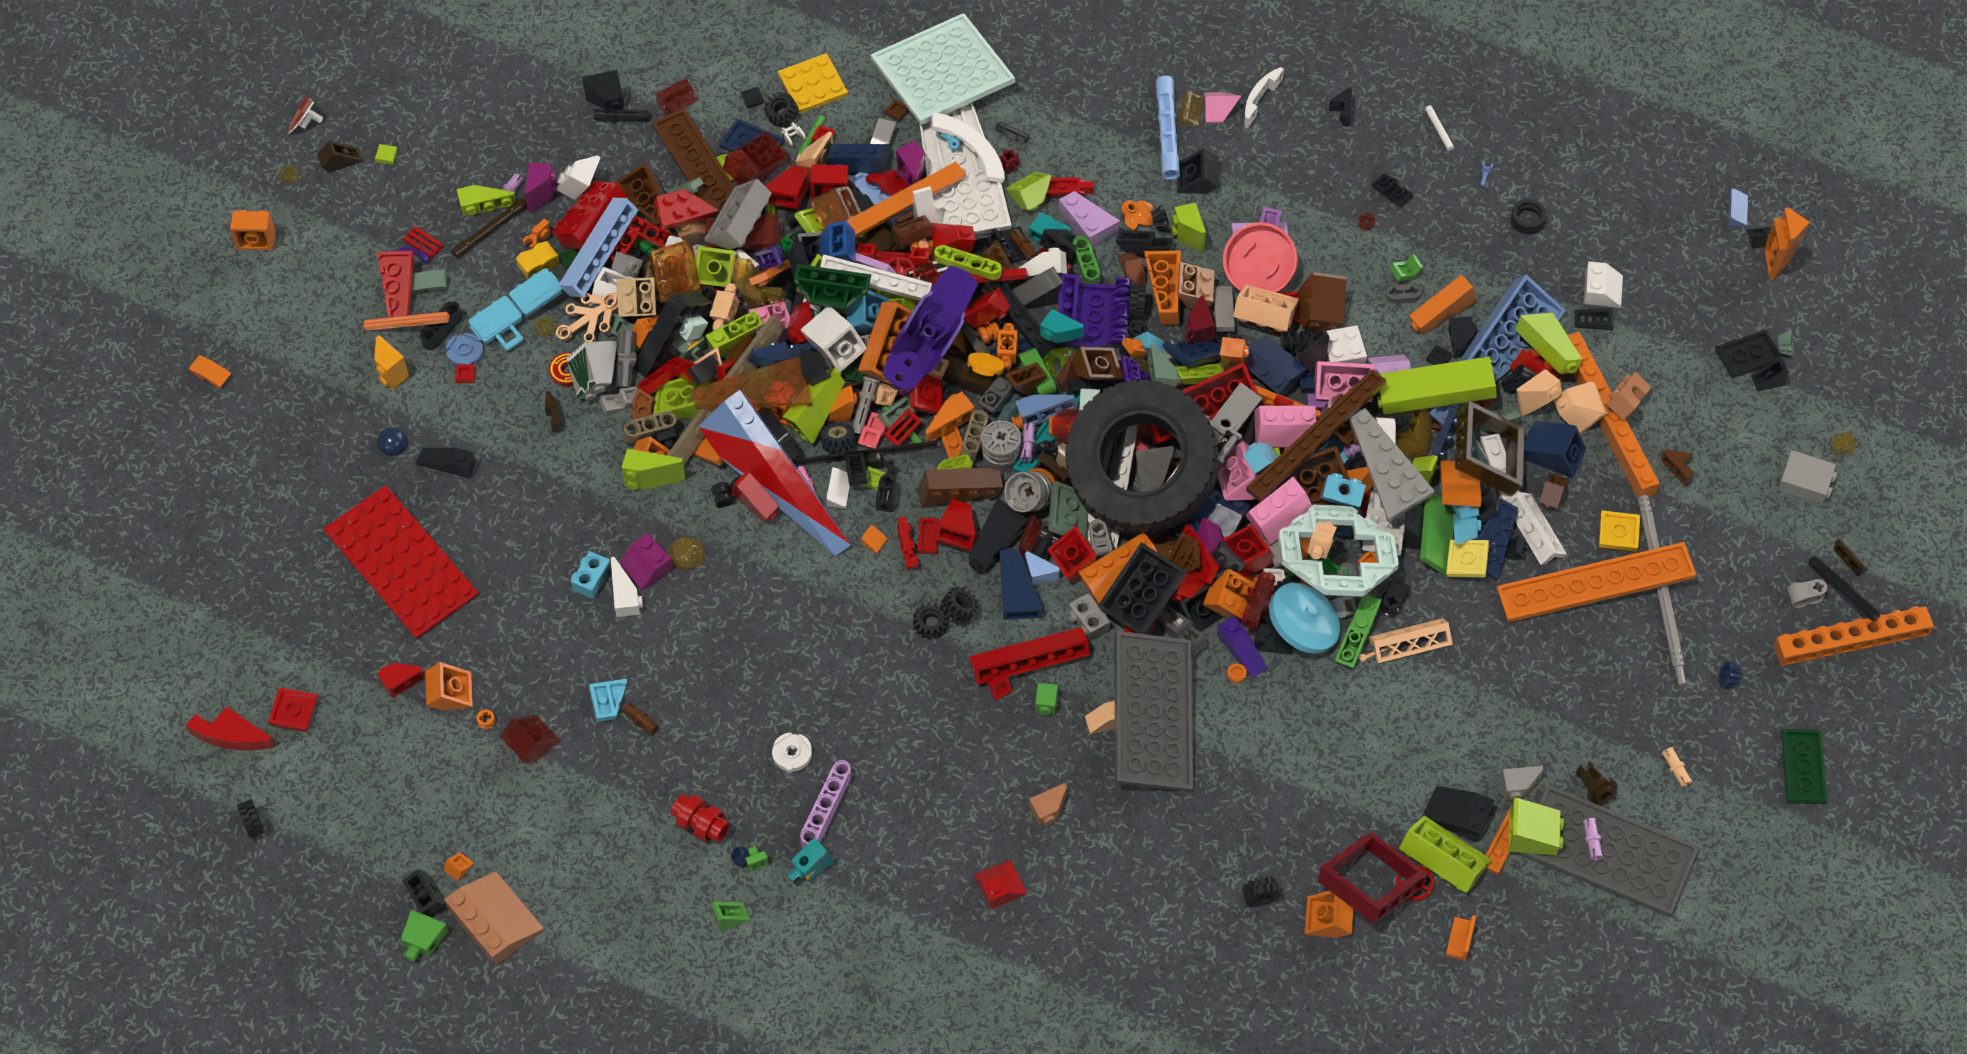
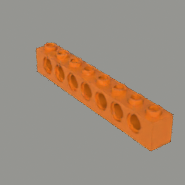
M1915 606L1901 612L1896 610L1890 614H1880V618L1876 621H1872L1870 618H1858L1848 623L1839 622L1834 626H1820L1815 630H1801L1791 635L1782 634L1777 637L1774 648L1781 666L1928 636L1931 634L1934 625L1926 606L1920 608Z

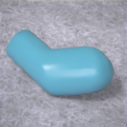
M940 133V136L947 140L950 150L957 151L960 148L958 137Z

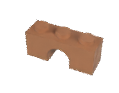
M1636 371L1631 376L1627 374L1609 395L1611 399L1607 405L1623 420L1636 409L1641 402L1640 399L1648 393L1651 386Z

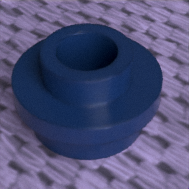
M744 846L734 848L731 853V861L737 866L745 864L746 858L749 857L748 849Z

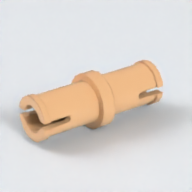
M1674 748L1666 749L1668 752L1664 750L1662 755L1670 766V772L1676 776L1681 788L1688 786L1687 783L1691 784L1693 781L1684 768L1685 764L1679 760Z

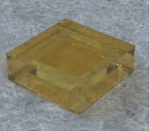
M551 315L533 321L540 338L556 333L557 327Z

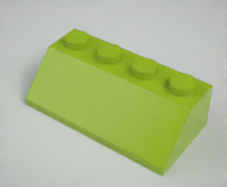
M1423 816L1408 830L1399 847L1405 855L1420 862L1423 867L1432 870L1440 878L1447 880L1455 885L1458 890L1465 893L1476 884L1492 860L1426 816Z

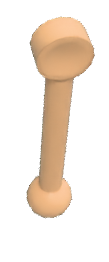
M1389 646L1381 648L1380 653L1392 648ZM1375 651L1366 655L1360 654L1359 661L1365 662L1367 658L1375 655Z

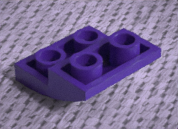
M1126 356L1121 357L1125 383L1132 380H1137V382H1140V380H1150V374L1140 370L1139 363L1135 359Z

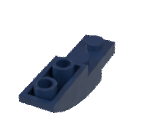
M808 340L802 345L793 344L789 347L786 342H773L768 347L762 348L759 346L752 349L747 360L748 362L767 367H793L801 365V349L818 351Z

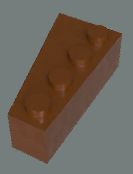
M999 468L928 469L923 474L918 487V494L922 509L950 504L952 499L967 502L999 497L1003 485Z

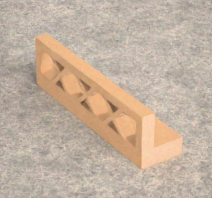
M1443 618L1369 637L1370 644L1375 650L1377 663L1453 645L1449 622ZM1445 631L1446 641L1437 642L1434 640L1439 632ZM1420 637H1427L1429 640L1425 646L1419 647L1416 645ZM1401 642H1409L1410 646L1406 651L1401 652L1397 649ZM1389 646L1392 648L1387 656L1381 657L1379 647Z

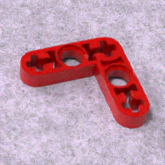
M634 216L610 254L609 259L613 263L614 253L616 254V251L618 252L619 250L621 253L629 254L638 238L663 250L665 247L664 240L667 241L669 236L674 235L666 230L661 231L658 226ZM632 224H639V227L632 228ZM649 230H654L657 234L655 237L650 238L646 233ZM628 236L631 238V242L624 244L621 242V239Z
M681 357L671 358L647 376V378L643 379L637 385V388L650 395L674 376L688 382H694L687 370L694 366L695 363Z

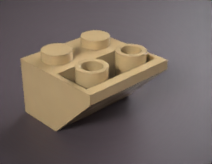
M654 278L617 279L619 317L656 315Z

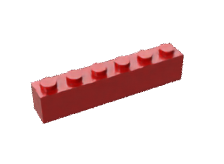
M1082 627L971 655L969 660L973 677L978 685L986 683L1002 673L1009 677L1090 656L1088 639Z

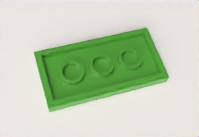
M1434 493L1433 496L1425 500L1420 559L1442 574L1447 575L1450 540H1453V514H1455V511L1451 505L1442 504V498Z

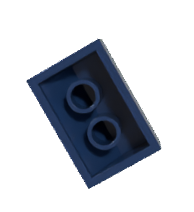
M831 144L827 159L829 165H847L848 172H884L891 144Z
M1267 335L1249 346L1248 358H1244V363L1249 371L1277 394L1284 397L1289 394L1308 370Z
M1214 487L1211 494L1208 495L1209 498L1205 504L1188 520V522L1192 520L1201 523L1202 518H1206L1218 524L1223 539L1240 530L1247 520L1245 515L1249 512L1251 505L1242 500L1227 501L1224 499L1222 491Z

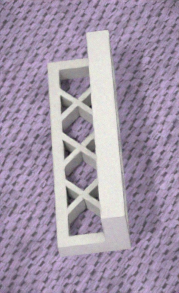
M1517 492L1507 502L1518 507L1515 522L1540 565H1546L1554 557H1565L1567 553L1531 493Z

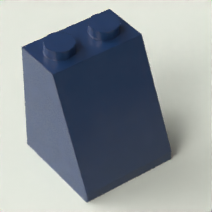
M1535 420L1524 442V457L1526 461L1572 479L1586 451L1585 444L1576 425Z

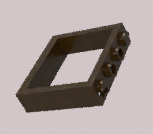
M1468 401L1463 406H1460L1456 414L1455 469L1512 496L1523 486L1524 428ZM1473 421L1507 438L1506 473L1471 457Z

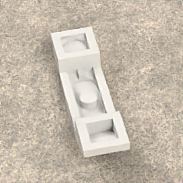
M1280 67L1268 73L1251 91L1245 109V128L1248 129L1256 118L1258 107L1256 104L1266 90L1275 91L1282 81L1283 68Z

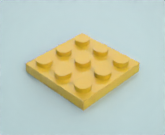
M827 53L778 71V76L787 93L792 96L799 110L797 111L799 114L848 96V91Z

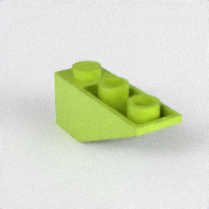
M477 185L457 189L463 216H473L479 212H490L496 208L510 207L516 202L513 191Z
M754 310L707 334L708 347L711 351L718 347L720 358L728 355L747 335L750 334L752 336L764 326V323Z

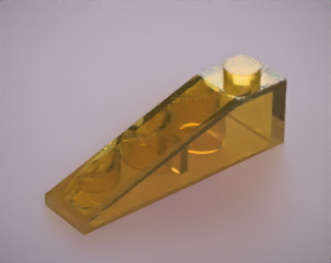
M1432 408L1407 411L1405 414H1412L1409 427L1406 432L1395 431V444L1407 458L1426 454L1431 432V416L1429 412Z

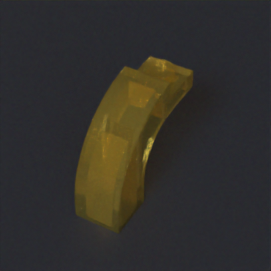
M732 258V279L739 293L746 301L758 307L766 306L767 301L775 304L785 302L786 294L782 288L751 285L749 278L753 276L754 264L751 259Z

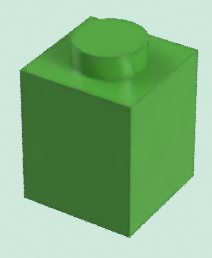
M1038 683L1035 712L1045 716L1055 714L1058 685Z

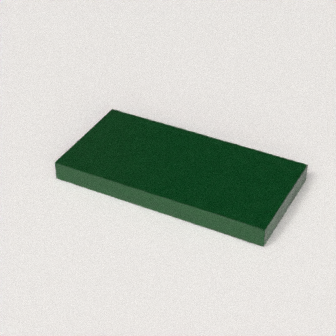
M1781 729L1786 803L1827 805L1821 730Z

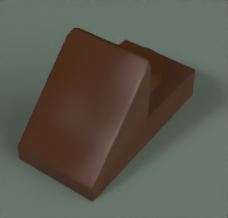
M1666 449L1663 451L1661 461L1684 487L1690 485L1694 474L1691 468L1686 465L1691 462L1693 454Z

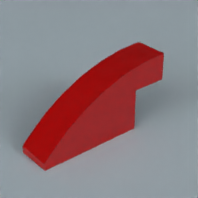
M227 706L211 724L195 714L185 725L192 736L225 749L254 751L270 749L275 746L271 736Z

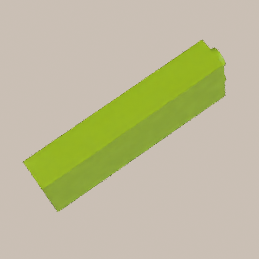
M1490 356L1379 374L1386 379V384L1377 392L1380 393V397H1377L1378 407L1382 408L1383 414L1386 415L1497 398Z

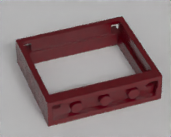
M1370 832L1365 837H1360L1354 845H1349L1341 854H1336L1330 862H1325L1319 869L1321 872L1318 882L1374 924L1423 888L1428 873L1373 832ZM1367 850L1407 879L1377 902L1337 873V871Z

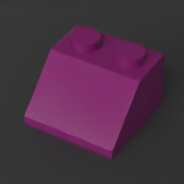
M916 141L896 150L897 171L909 186L922 180L925 175L924 167L926 163L924 157L926 154Z
M529 162L525 187V197L529 213H533L551 201L554 192H557L556 173L552 170V165L549 163Z
M649 533L632 543L619 563L642 591L673 570L671 558Z

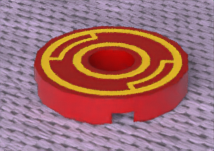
M572 352L558 354L549 364V374L557 385H565V387L574 386L571 373L563 371L565 367H569L566 357Z

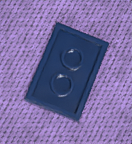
M737 118L719 145L722 149L767 168L784 143V138Z

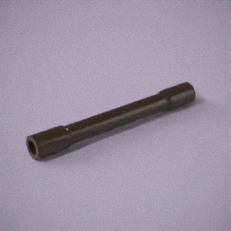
M520 198L483 228L452 248V254L458 259L480 240L527 208L526 200Z

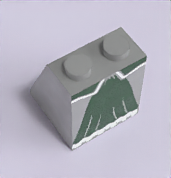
M616 341L584 342L566 357L578 399L593 400L612 383Z

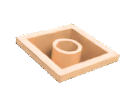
M828 132L805 148L803 153L799 154L796 159L797 166L811 168V165H827L830 145L833 144L832 133Z
M1545 369L1516 389L1520 415L1523 417L1548 404L1553 399L1558 398L1562 394L1560 380Z
M1592 381L1568 388L1558 398L1553 399L1559 415L1569 425H1576L1579 433H1583L1607 414L1596 385Z

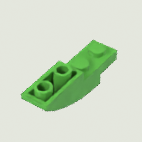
M1368 594L1362 596L1335 662L1354 668L1374 624L1382 602L1381 599Z

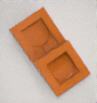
M201 355L188 368L198 378L207 380L218 389L231 376L229 371Z

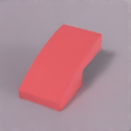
M871 412L867 425L864 426L859 438V445L872 449L878 447L887 428L877 418L879 414Z

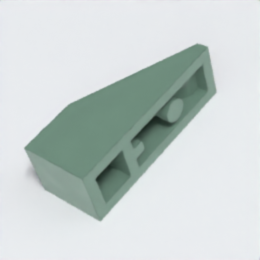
M1150 344L1147 359L1151 382L1158 381L1162 382L1163 385L1166 383L1174 386L1176 389L1180 385V376H1177L1176 367L1155 344Z

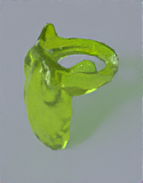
M1068 347L1051 350L1043 358L1049 373L1054 377H1058L1059 374L1054 371L1052 365L1055 357L1061 360L1060 366L1063 368L1073 352L1077 353V350Z

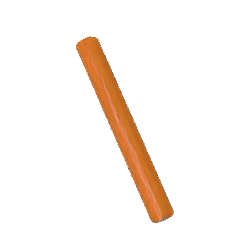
M447 312L369 319L364 321L363 327L366 331L447 323L450 316Z

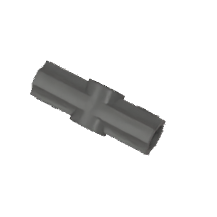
M618 330L614 361V386L631 387L632 368L636 363V353L634 351L635 331Z

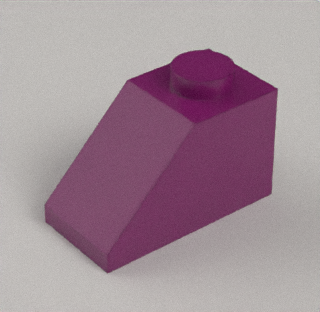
M1202 518L1197 535L1210 554H1212L1216 550L1217 544L1223 541L1218 524Z

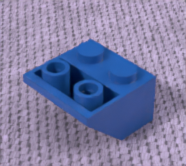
M847 220L830 223L820 234V256L823 257L824 254L855 263V230Z

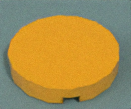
M972 353L968 356L967 360L968 367H973L972 370L975 373L984 376H994V374L999 376L1003 373L1005 367L1001 359L987 353Z

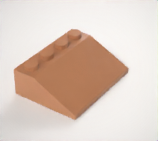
M493 872L460 887L444 899L447 909L495 966L544 930L542 925L497 872Z

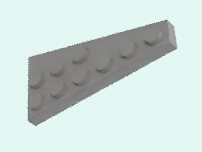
M1366 408L1350 417V425L1360 445L1361 454L1366 461L1367 470L1375 491H1377L1380 498V504L1385 511L1387 522L1434 495L1435 491Z

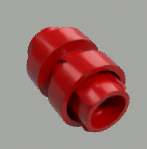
M684 794L680 795L674 802L670 812L672 816L677 818L676 825L687 832L695 829L694 836L705 843L711 839L716 843L721 842L730 828V822L724 819L725 812L714 805L706 808L707 802L696 794L691 797H687Z

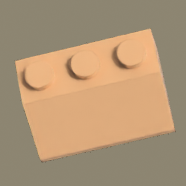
M1246 284L1237 296L1233 317L1243 322H1254L1261 327L1269 326L1279 332L1287 331L1291 326L1299 299Z

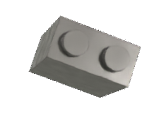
M1791 450L1778 490L1823 504L1825 498L1829 499L1832 491L1829 485L1830 482L1834 483L1837 472H1834L1836 464Z

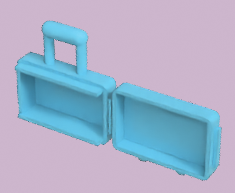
M544 268L537 274L534 273L530 279L522 284H518L515 289L509 292L512 301L507 296H503L497 301H493L484 310L478 311L475 316L469 319V327L484 344H489L497 338L504 349L509 351L523 341V336L514 327L523 320L521 314L523 313L525 317H528L562 294L563 290L559 286L560 282L551 271L549 272L548 269ZM511 329L516 337L506 343L500 335Z

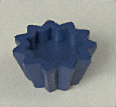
M1730 659L1727 662L1724 661L1719 673L1718 682L1720 686H1736L1741 679V668Z

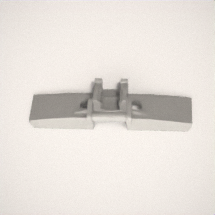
M1242 383L1237 386L1212 421L1207 416L1217 445L1225 435L1229 436V440L1218 453L1219 464L1224 463L1226 455L1235 443L1242 439V435L1238 431L1262 399V397ZM1226 420L1230 423V427H1223L1220 422ZM1176 467V469L1173 471V473L1171 474V476L1168 478V480L1173 476V474H1174L1175 471L1177 470V467Z

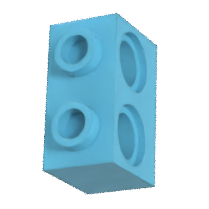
M589 551L587 556L582 558L578 571L574 572L571 577L573 591L594 599L612 569L610 559Z

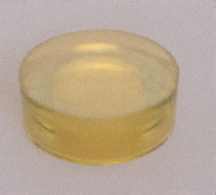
M286 166L281 170L280 176L284 183L292 184L299 179V172L294 166Z

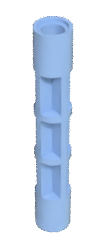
M1161 76L1156 79V93L1159 108L1158 120L1160 123L1159 138L1162 153V177L1166 180L1177 179L1180 176L1179 155L1177 154L1174 81L1170 76Z

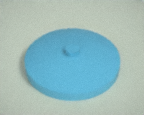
M1288 583L1281 586L1271 597L1269 613L1272 623L1281 637L1290 645L1303 652L1317 654L1329 650L1336 643L1340 635V621L1332 604L1320 592L1305 584Z

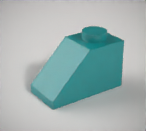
M1051 309L1040 325V335L1044 339L1055 343L1079 339L1084 336V325Z

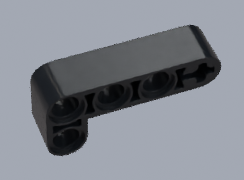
M760 398L756 399L755 402L761 405L758 411L759 415L790 459H795L803 452L763 401Z

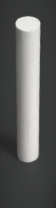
M1427 106L1425 110L1448 151L1453 150L1454 146L1432 106Z

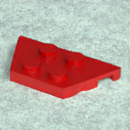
M686 189L656 196L654 201L655 208L657 209V218L660 219L661 223L659 226L661 231L713 217L718 212L715 207Z

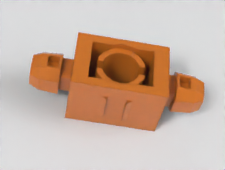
M1005 323L1003 330H999L997 357L1004 362V371H1009L1012 363L1016 364L1018 338L1017 330H1014L1012 323Z

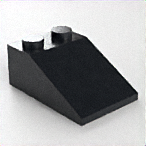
M1436 786L1423 816H1426L1447 831L1477 843L1490 816L1495 800L1476 792Z

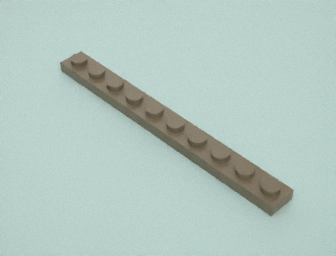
M770 316L668 452L667 456L683 458V463H686L705 437L698 426L726 399L739 391L757 368V364L747 360L751 350L759 346L762 348L768 347L769 344L776 342L786 329L776 316Z

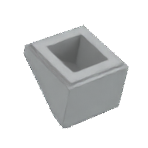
M1343 596L1330 600L1338 618L1355 614L1357 610L1353 596Z

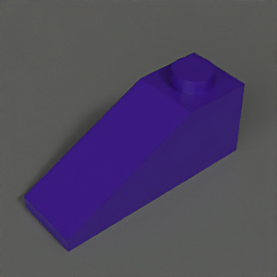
M779 243L754 253L761 270L781 265L786 261L785 251Z
M1235 616L1218 625L1217 636L1239 664L1246 668L1247 674L1251 679L1267 670L1265 662L1247 631Z

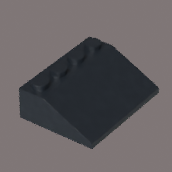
M1141 542L1097 607L1137 634L1146 635L1188 572Z

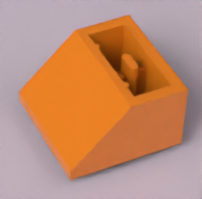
M1227 569L1209 587L1203 605L1227 619L1235 616L1238 621H1246L1258 585L1233 570Z

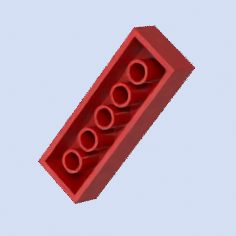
M1244 362L1181 390L1201 407L1204 414L1210 417L1209 419L1215 417L1240 383L1259 395ZM1145 424L1153 444L1173 437L1169 431L1162 427Z

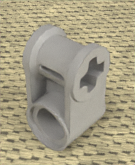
M1101 519L1093 520L1089 525L1091 547L1097 556L1109 554L1112 552V545L1106 524ZM1095 528H1101L1103 531L1101 533H1095L1093 530Z
M1815 579L1790 585L1787 588V592L1792 606L1800 608L1822 602L1827 591V584L1823 580Z

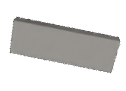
M1214 286L1216 331H1234L1235 329L1232 286Z

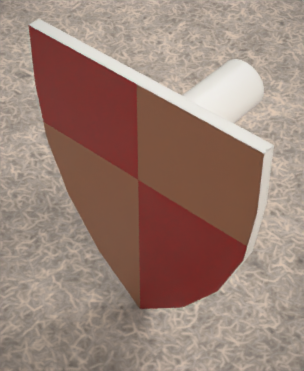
M307 95L298 108L287 134H290L298 125L305 129L311 119L318 123L322 121V116L310 110L314 102Z

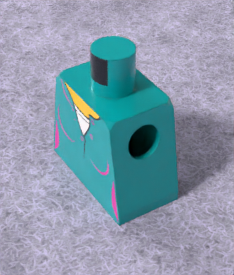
M813 838L792 859L795 868L787 876L794 884L802 877L810 882L834 862L826 849L816 838Z

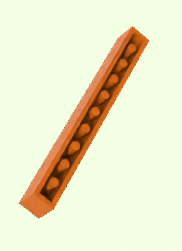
M1580 332L1567 335L1582 357L1577 372L1572 374L1578 385L1591 381L1595 383L1607 411V414L1599 419L1598 423L1637 497L1644 494L1647 496L1656 495L1660 483L1626 419L1622 420L1607 405L1611 399L1609 395L1612 392Z

